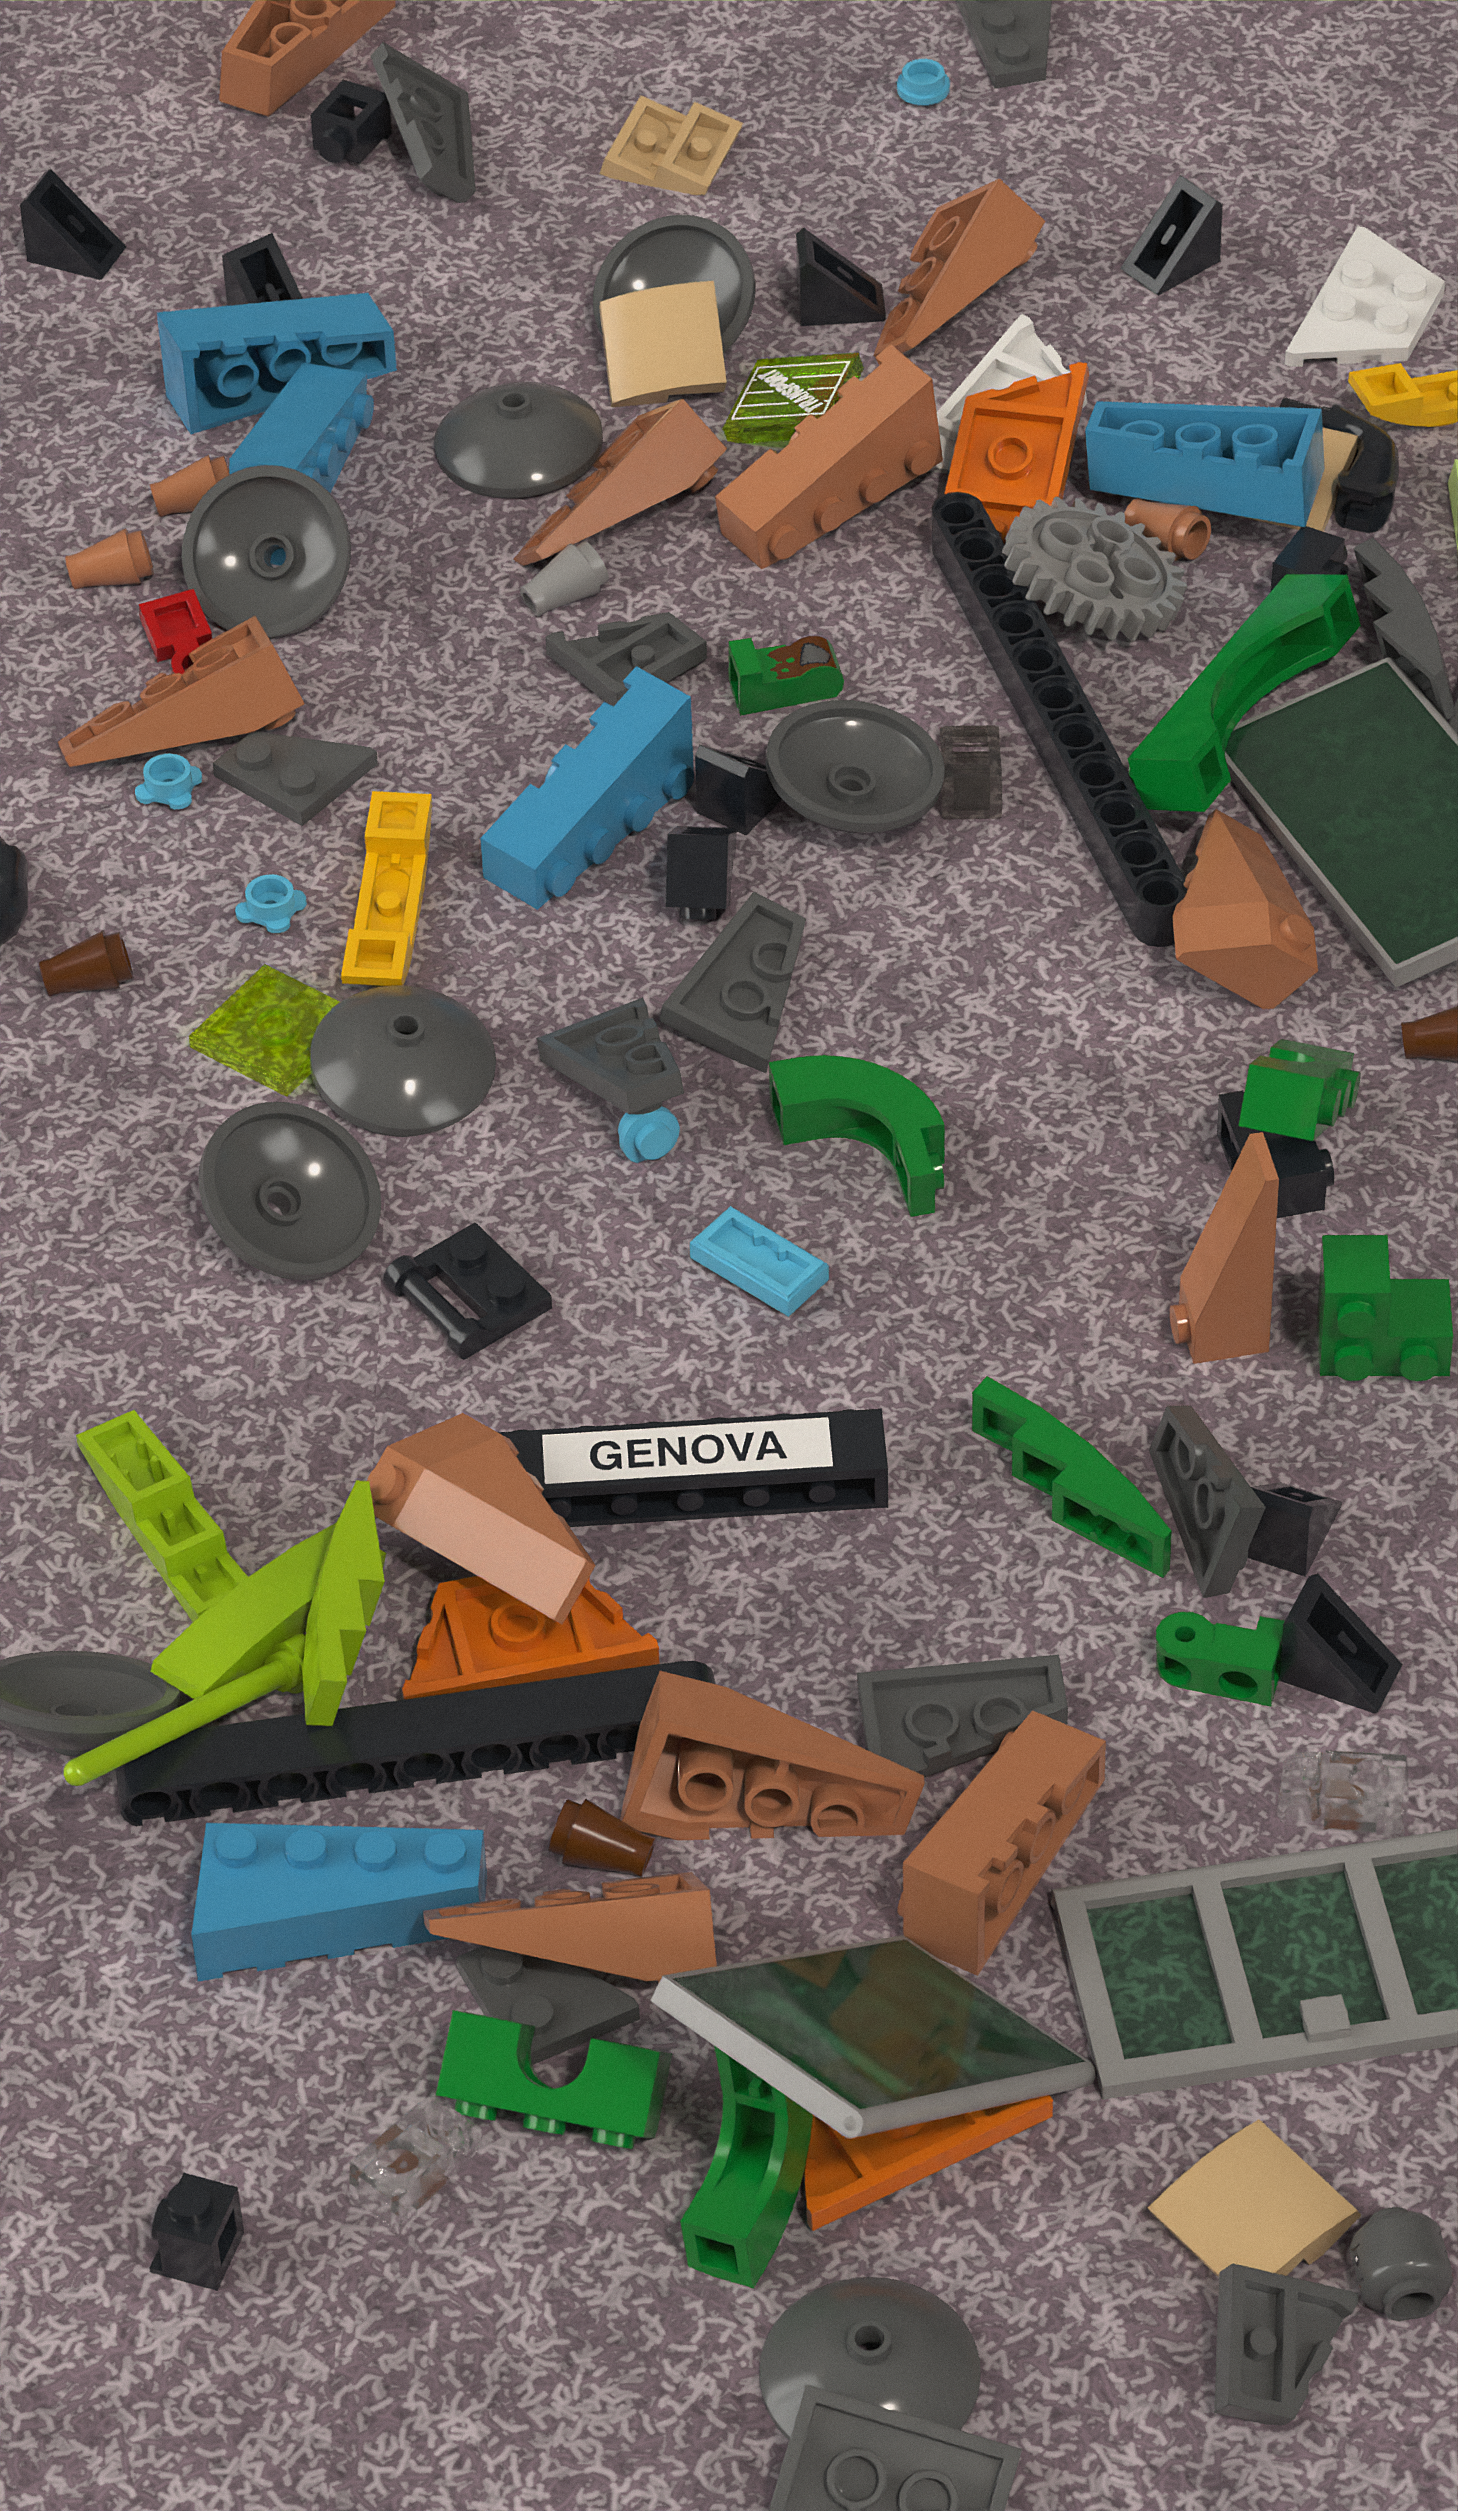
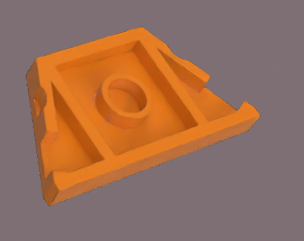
M1078 362L1069 365V373L1037 382L1036 376L1013 382L1009 387L1002 390L989 389L966 396L945 494L963 492L977 497L983 504L1004 544L1015 516L1019 517L1024 506L1033 509L1036 501L1039 499L1051 506L1054 497H1059L1063 500L1089 379L1087 363Z
M479 1576L468 1577L438 1584L430 1607L431 1620L428 1625L423 1627L416 1647L417 1661L410 1680L405 1679L402 1695L403 1700L657 1665L660 1664L659 1646L657 1640L649 1632L641 1636L623 1619V1608L606 1592L595 1589L590 1583V1577L563 1624L551 1619Z
M939 2034L940 2036H942L943 2038H945L946 2040H948L949 2042H951V2043L954 2045V2043H953L952 2040H950V2039H948L947 2037H945V2036ZM897 2037L864 2053L924 2095L971 2086L901 2037ZM967 2053L999 2075L1000 2066L976 2053ZM840 2066L833 2067L814 2076L818 2081L859 2109L892 2103ZM1050 2095L856 2138L843 2136L813 2115L810 2144L804 2169L807 2224L814 2231L1053 2117V2099Z

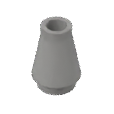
M584 541L578 546L568 544L530 582L520 587V594L524 603L539 617L547 611L599 594L600 586L609 580V575L601 557L588 542Z

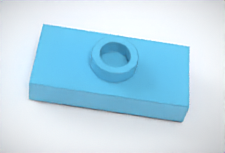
M731 1206L690 1242L691 1259L788 1317L829 1280V1264Z

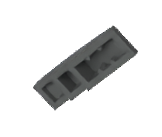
M1372 537L1353 549L1383 658H1393L1442 717L1448 720L1456 715L1450 680L1435 627L1421 595L1401 565Z

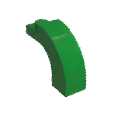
M820 1055L769 1062L770 1104L783 1145L824 1138H847L866 1143L884 1154L893 1165L910 1217L935 1213V1190L944 1189L942 1164H945V1124L934 1103L919 1087L904 1076L886 1067L856 1058Z
M735 2022L813 2076L812 2066L795 2062L792 2037L779 2034L769 2028L753 2027ZM714 2046L723 2095L721 2130L709 2171L699 2191L681 2218L680 2225L688 2267L719 2279L755 2288L776 2251L792 2213L805 2169L813 2114Z

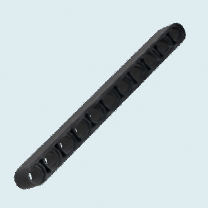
M952 492L940 496L934 501L932 506V552L1133 934L1140 942L1148 946L1166 947L1175 944L1173 913L1176 905L1185 898L1188 890L1183 886L1185 882L1183 874L1035 600L1025 598L1029 589L1027 586L1013 584L1012 580L1016 572L1004 567L1008 558L1007 555L1002 553L1004 543L983 504L977 497L969 493Z

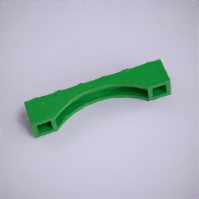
M1286 574L1127 758L1130 778L1136 786L1147 810L1205 812L1231 781L1225 759V750L1230 735L1242 716L1259 699L1282 682L1315 664L1336 656L1361 626L1348 575Z

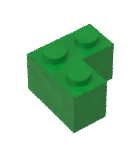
M1322 1235L1317 1306L1320 1376H1339L1348 1381H1359L1368 1376H1404L1412 1381H1425L1434 1376H1450L1453 1327L1449 1279H1390L1388 1235Z

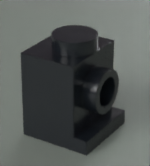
M344 79L310 114L313 149L317 150L325 160L331 163H339L345 159L360 164L383 138L388 139L392 134L390 104L385 92ZM354 107L363 109L357 116H355Z
M1308 526L1301 527L1273 562L1271 591L1286 574L1348 575V565L1344 564L1348 557L1347 548L1344 545L1345 539Z
M183 2173L179 2183L170 2190L168 2197H164L160 2201L153 2218L151 2234L152 2238L158 2241L159 2249L150 2266V2273L218 2291L244 2235L238 2187Z

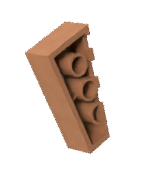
M255 0L222 50L219 101L269 117L395 7L396 0Z
M890 344L875 357L880 365L862 381L853 376L837 390L841 399L821 417L816 419L810 413L796 425L789 444L783 450L777 453L770 448L715 496L721 534L759 568L764 569L781 559L791 557L798 550L827 532L838 528L848 519L874 503L880 502L890 493L919 475L927 473L932 467L943 461L932 378L893 345Z
M1033 1710L1014 1732L1010 1731L1001 1742L997 1753L903 1862V1892L898 1904V1915L903 1917V1935L936 1958L978 1976L1104 1782L1106 1741Z

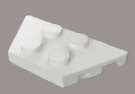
M1358 226L1285 352V365L1292 367L1303 366V359L1336 358L1337 364H1354L1365 360H1377L1380 362L1407 361L1444 296L1445 281L1367 228Z
M1021 314L937 411L943 461L932 467L928 472L949 474L966 396L989 389L1002 390L1009 387L1013 382L1036 376L1037 382L1070 372L1062 366V359L1051 344L1045 346L1035 334L1034 323L1028 316ZM1085 393V397H1084V402H1083V407H1082V409H1083V408L1085 407V405L1087 404V396H1086V393Z

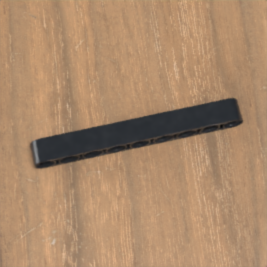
M678 1661L341 1708L337 1711L333 1726L306 1725L305 1714L197 1728L116 1768L120 1810L125 1821L134 1826H143L142 1820L164 1817L165 1822L211 1816L210 1810L232 1808L233 1813L278 1807V1801L300 1798L301 1803L347 1797L346 1791L367 1788L370 1794L413 1788L414 1782L436 1779V1784L482 1778L481 1772L502 1769L504 1775L548 1769L550 1768L549 1763L571 1760V1765L617 1759L616 1753L635 1750L640 1723L659 1671L716 1684L712 1669L705 1663Z

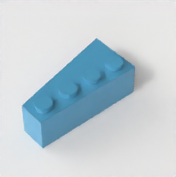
M368 293L157 312L166 396L190 434L265 412L302 363L367 373V380L397 370L394 331Z
M302 363L229 458V475L253 466H283L304 473L316 480L331 493L361 429H367L372 420L374 400L372 395H367V373ZM277 549L273 552L270 559L271 564L282 565L286 559L284 549Z
M1096 401L1085 429L1090 490L1169 504L1196 506L1198 509L1306 527L1325 470L1322 409Z
M637 666L623 680L625 688L629 689L614 706L603 702L589 718L594 729L575 749L565 744L551 760L552 765L546 774L545 783L540 788L529 784L480 838L483 878L537 910L554 895L557 897L565 895L573 886L576 877L593 863L601 864L611 856L616 844L633 830L636 832L644 830L653 819L656 811L672 798L678 800L684 797L693 784L695 772L693 765L691 696Z
M206 1823L191 1934L198 1982L223 1978V1972L257 1967V1971L286 1967L285 1962L327 1955L328 1959L355 1955L354 1950L390 1944L392 1948L448 1939L429 1933L424 1925L423 1911L485 1901L487 1866L484 1831L471 1829Z

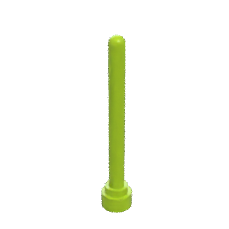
M296 1634L274 1645L272 1654L267 1656L263 1666L70 1760L64 1767L63 1774L65 1780L70 1785L82 1786L274 1690L280 1692L288 1691L293 1694L304 1691L302 1669L306 1635Z

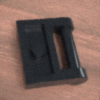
M476 1222L414 1258L409 1255L398 1257L387 1267L383 1278L385 1285L399 1297L405 1294L448 1336L447 1343L449 1347L463 1360L552 1309L551 1294ZM437 1276L480 1319H466L428 1281Z

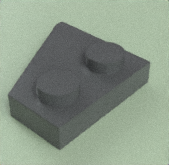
M670 612L644 616L633 622L616 621L599 624L598 636L566 641L563 631H559L545 637L546 654L611 706H614L629 690L625 688L623 680L636 666L660 680L668 682L707 659V641Z
M255 731L249 733L214 761L213 770L216 778L303 826L374 768L378 761L377 751L371 747Z
M481 1946L456 1957L457 1970L485 2016L535 2026L531 2046L532 2065L586 2043L591 2038L600 2037L640 2019L639 2005L634 1998L582 1967L487 1946Z
M1234 2263L1220 2271L1214 2413L1266 2425L1284 2426L1294 2420L1309 2393L1308 2385L1312 2375L1322 2370L1333 2350V2347L1329 2344L1343 2319L1351 2315L1358 2304V2293Z

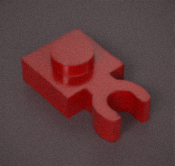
M194 589L138 604L139 618L156 660L161 662L172 658V674L180 673L182 675L185 673V669L194 664L189 653L212 639L211 629Z

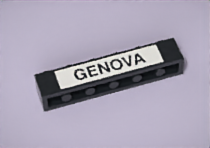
M847 1409L834 1412L782 1413L769 1416L717 1417L704 1420L651 1421L640 1424L587 1425L575 1428L498 1432L511 1440L519 1452L516 1457L525 1470L537 1478L544 1489L542 1495L554 1513L562 1516L569 1527L888 1508V1463L882 1409Z

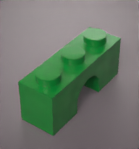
M1280 1039L1271 1046L1269 1057L1260 1055L1249 1064L1239 1126L1314 1141L1329 1126L1333 1127L1339 1117L1343 1118L1347 1108H1354L1361 1077L1359 1071L1351 1070L1354 1053Z
M452 2011L436 2095L456 2099L454 2113L496 2121L498 2108L525 2113L522 2127L559 2135L565 2134L567 2122L594 2127L591 2141L627 2149L634 2148L636 2136L655 2138L673 2053L591 2038L586 2063L580 2075L570 2084L554 2088L543 2082L532 2066L531 2046L535 2031L534 2025L469 2012Z

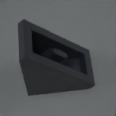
M51 168L44 172L20 203L27 262L101 280L127 247Z
M1180 175L1120 269L1159 296L1220 262L1223 204Z
M804 227L796 233L797 296L801 326L884 322L886 320L883 288L880 282Z
M273 233L222 255L227 306L303 299Z
M699 745L695 754L697 813L728 828H737V832L747 836L782 800L768 778L766 765L748 757Z
M1282 1482L1251 1487L1266 1508L1248 1548V1558L1306 1577L1342 1506V1502Z
M1318 1573L1311 1575L1307 1578L1283 1624L1280 1681L1374 1714L1378 1713L1403 1664Z

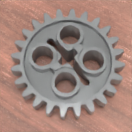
M1054 497L1051 506L1040 499L1036 501L1033 509L1024 506L1019 517L1015 516L1002 549V553L1008 556L1004 567L1016 572L1012 580L1013 584L1030 587L1025 597L1026 599L1043 600L1046 603L1043 612L1046 615L1057 611L1064 614V625L1068 627L1075 621L1083 623L1088 635H1092L1096 628H1101L1110 640H1115L1118 631H1121L1131 641L1136 640L1139 632L1149 638H1153L1157 629L1166 631L1171 620L1175 619L1185 599L1183 594L1187 588V584L1181 581L1185 572L1184 569L1172 565L1176 558L1175 553L1159 551L1161 540L1158 537L1146 538L1142 534L1145 529L1144 524L1140 523L1129 526L1125 523V513L1120 511L1114 517L1106 515L1105 509L1100 503H1097L1094 510H1089L1080 498H1075L1071 507L1059 497Z

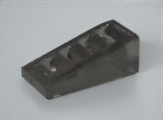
M999 726L940 727V752L945 767L941 790L943 819H1001L1002 770ZM953 743H987V744H953ZM953 747H988V751L953 752Z

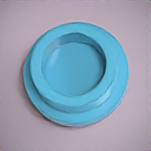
M931 59L910 61L903 67L902 73L897 79L898 95L904 101L915 105L938 103L944 100L950 92V80L943 66Z
M662 1106L646 1114H628L626 1112L618 1126L620 1148L627 1158L635 1163L647 1159L656 1160L666 1155L676 1144L680 1132L677 1118L669 1109Z

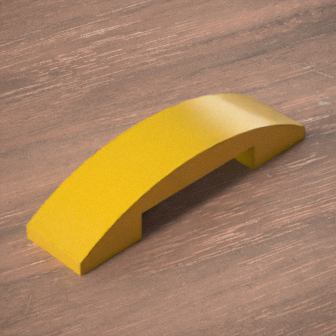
M1397 363L1349 372L1348 382L1370 415L1396 424L1420 427H1438L1458 422V370L1411 378L1402 364Z
M372 791L364 836L366 857L354 929H349L341 972L342 984L396 986L404 985L411 964L424 894L431 829L432 794Z

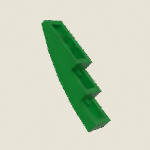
M986 1376L972 1392V1431L1012 1452L1013 1477L1052 1496V1521L1163 1578L1170 1570L1172 1530L1136 1486L1093 1445L1042 1407Z

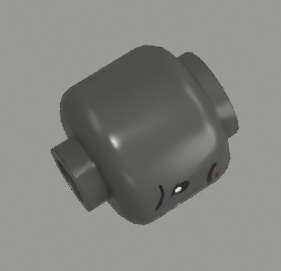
M1390 2207L1373 2214L1368 2222L1353 2236L1349 2251L1362 2299L1368 2307L1376 2312L1385 2313L1391 2320L1405 2321L1424 2318L1432 2314L1440 2306L1442 2299L1448 2294L1452 2286L1453 2272L1440 2227L1433 2219L1425 2214L1408 2211L1401 2207Z

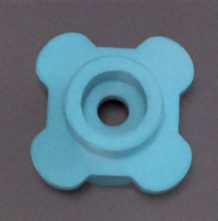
M171 753L157 755L145 764L143 768L144 783L135 788V796L143 804L158 802L168 804L170 808L176 810L186 808L192 802L191 792L194 786L202 782V772L199 768L190 766L187 759L180 755Z
M273 874L263 875L253 879L247 885L245 890L246 902L239 903L235 908L236 918L242 923L254 922L266 926L267 931L270 933H281L290 928V919L295 912L306 907V896L302 891L294 890L292 883L285 877Z

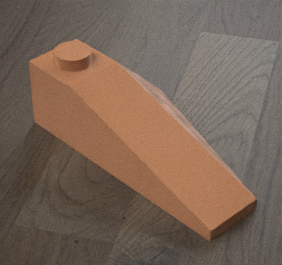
M1000 178L937 207L910 256L911 261L921 262V265L918 266L912 275L908 274L904 277L898 288L900 293L910 294L909 298L901 301L889 313L873 356L876 357L890 344L901 353L913 349L1013 268H1019L1024 265L1037 249L1038 244L1034 240L1044 225L1045 220Z
M683 398L637 416L597 458L593 466L598 470L593 472L584 481L577 483L566 495L569 499L573 500L575 503L574 507L570 509L565 505L549 516L514 557V560L522 566L543 560L563 550L568 544H575L688 488L692 492L699 490L717 473L718 469L713 463L727 448Z
M254 616L189 653L194 664L185 669V673L182 675L180 673L170 675L159 673L145 683L147 687L140 694L141 700L132 706L128 701L113 704L58 741V744L68 765L74 767L252 733L262 727L265 730H272L290 721L296 714L295 709L305 703L257 617Z
M1215 809L1207 817L1195 851L1198 858L1196 867L1187 874L1183 886L1188 889L1185 898L1176 905L1173 913L1176 960L1258 1007L1274 1009L1318 972L1314 927L1263 837L1218 809Z
M1263 1132L1249 1135L1180 1277L1179 1304L1170 1306V1324L1176 1344L1187 1342L1193 1364L1269 1352L1279 1178Z
M461 1413L387 1446L367 1479L370 1483L375 1517L551 1619L563 1624L596 1565L565 1519L554 1513L542 1495L544 1489L537 1478L528 1473L516 1457L519 1452L511 1440L468 1415Z
M659 1671L640 1723L620 1820L637 1831L675 1840H710L709 1828L750 1827L751 1839L774 1838V1827L812 1826L813 1832L818 1837L905 1835L925 1781L924 1775L730 1688Z
M692 1872L603 1882V1896L591 1898L590 1892L570 1891L569 1889L545 1891L543 1895L534 1898L535 1907L521 1908V1900L507 1898L423 1911L424 1925L432 1935L643 1981L658 1980V1984L662 1975L717 1966L710 1890Z

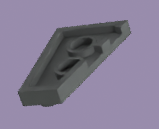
M643 997L536 1038L542 1062L628 1114L653 1112L662 1106L663 1101L684 1094L680 1070L666 1042L660 1040L658 1027L654 1019L649 1018L647 1005Z

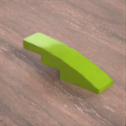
M135 1410L76 1435L80 1450L109 1500L192 1622L248 1577L228 1553L223 1531L194 1497L190 1476Z
M356 1480L336 1522L308 1614L302 1669L306 1725L333 1726L347 1684L346 1675H352L366 1633V1626L371 1624L385 1582L369 1481Z
M336 1523L294 1545L238 1584L200 1615L153 1660L150 1672L189 1697L196 1699L263 1666L267 1656L272 1654L274 1645L296 1634L305 1633L318 1577ZM380 1549L383 1567L387 1553Z

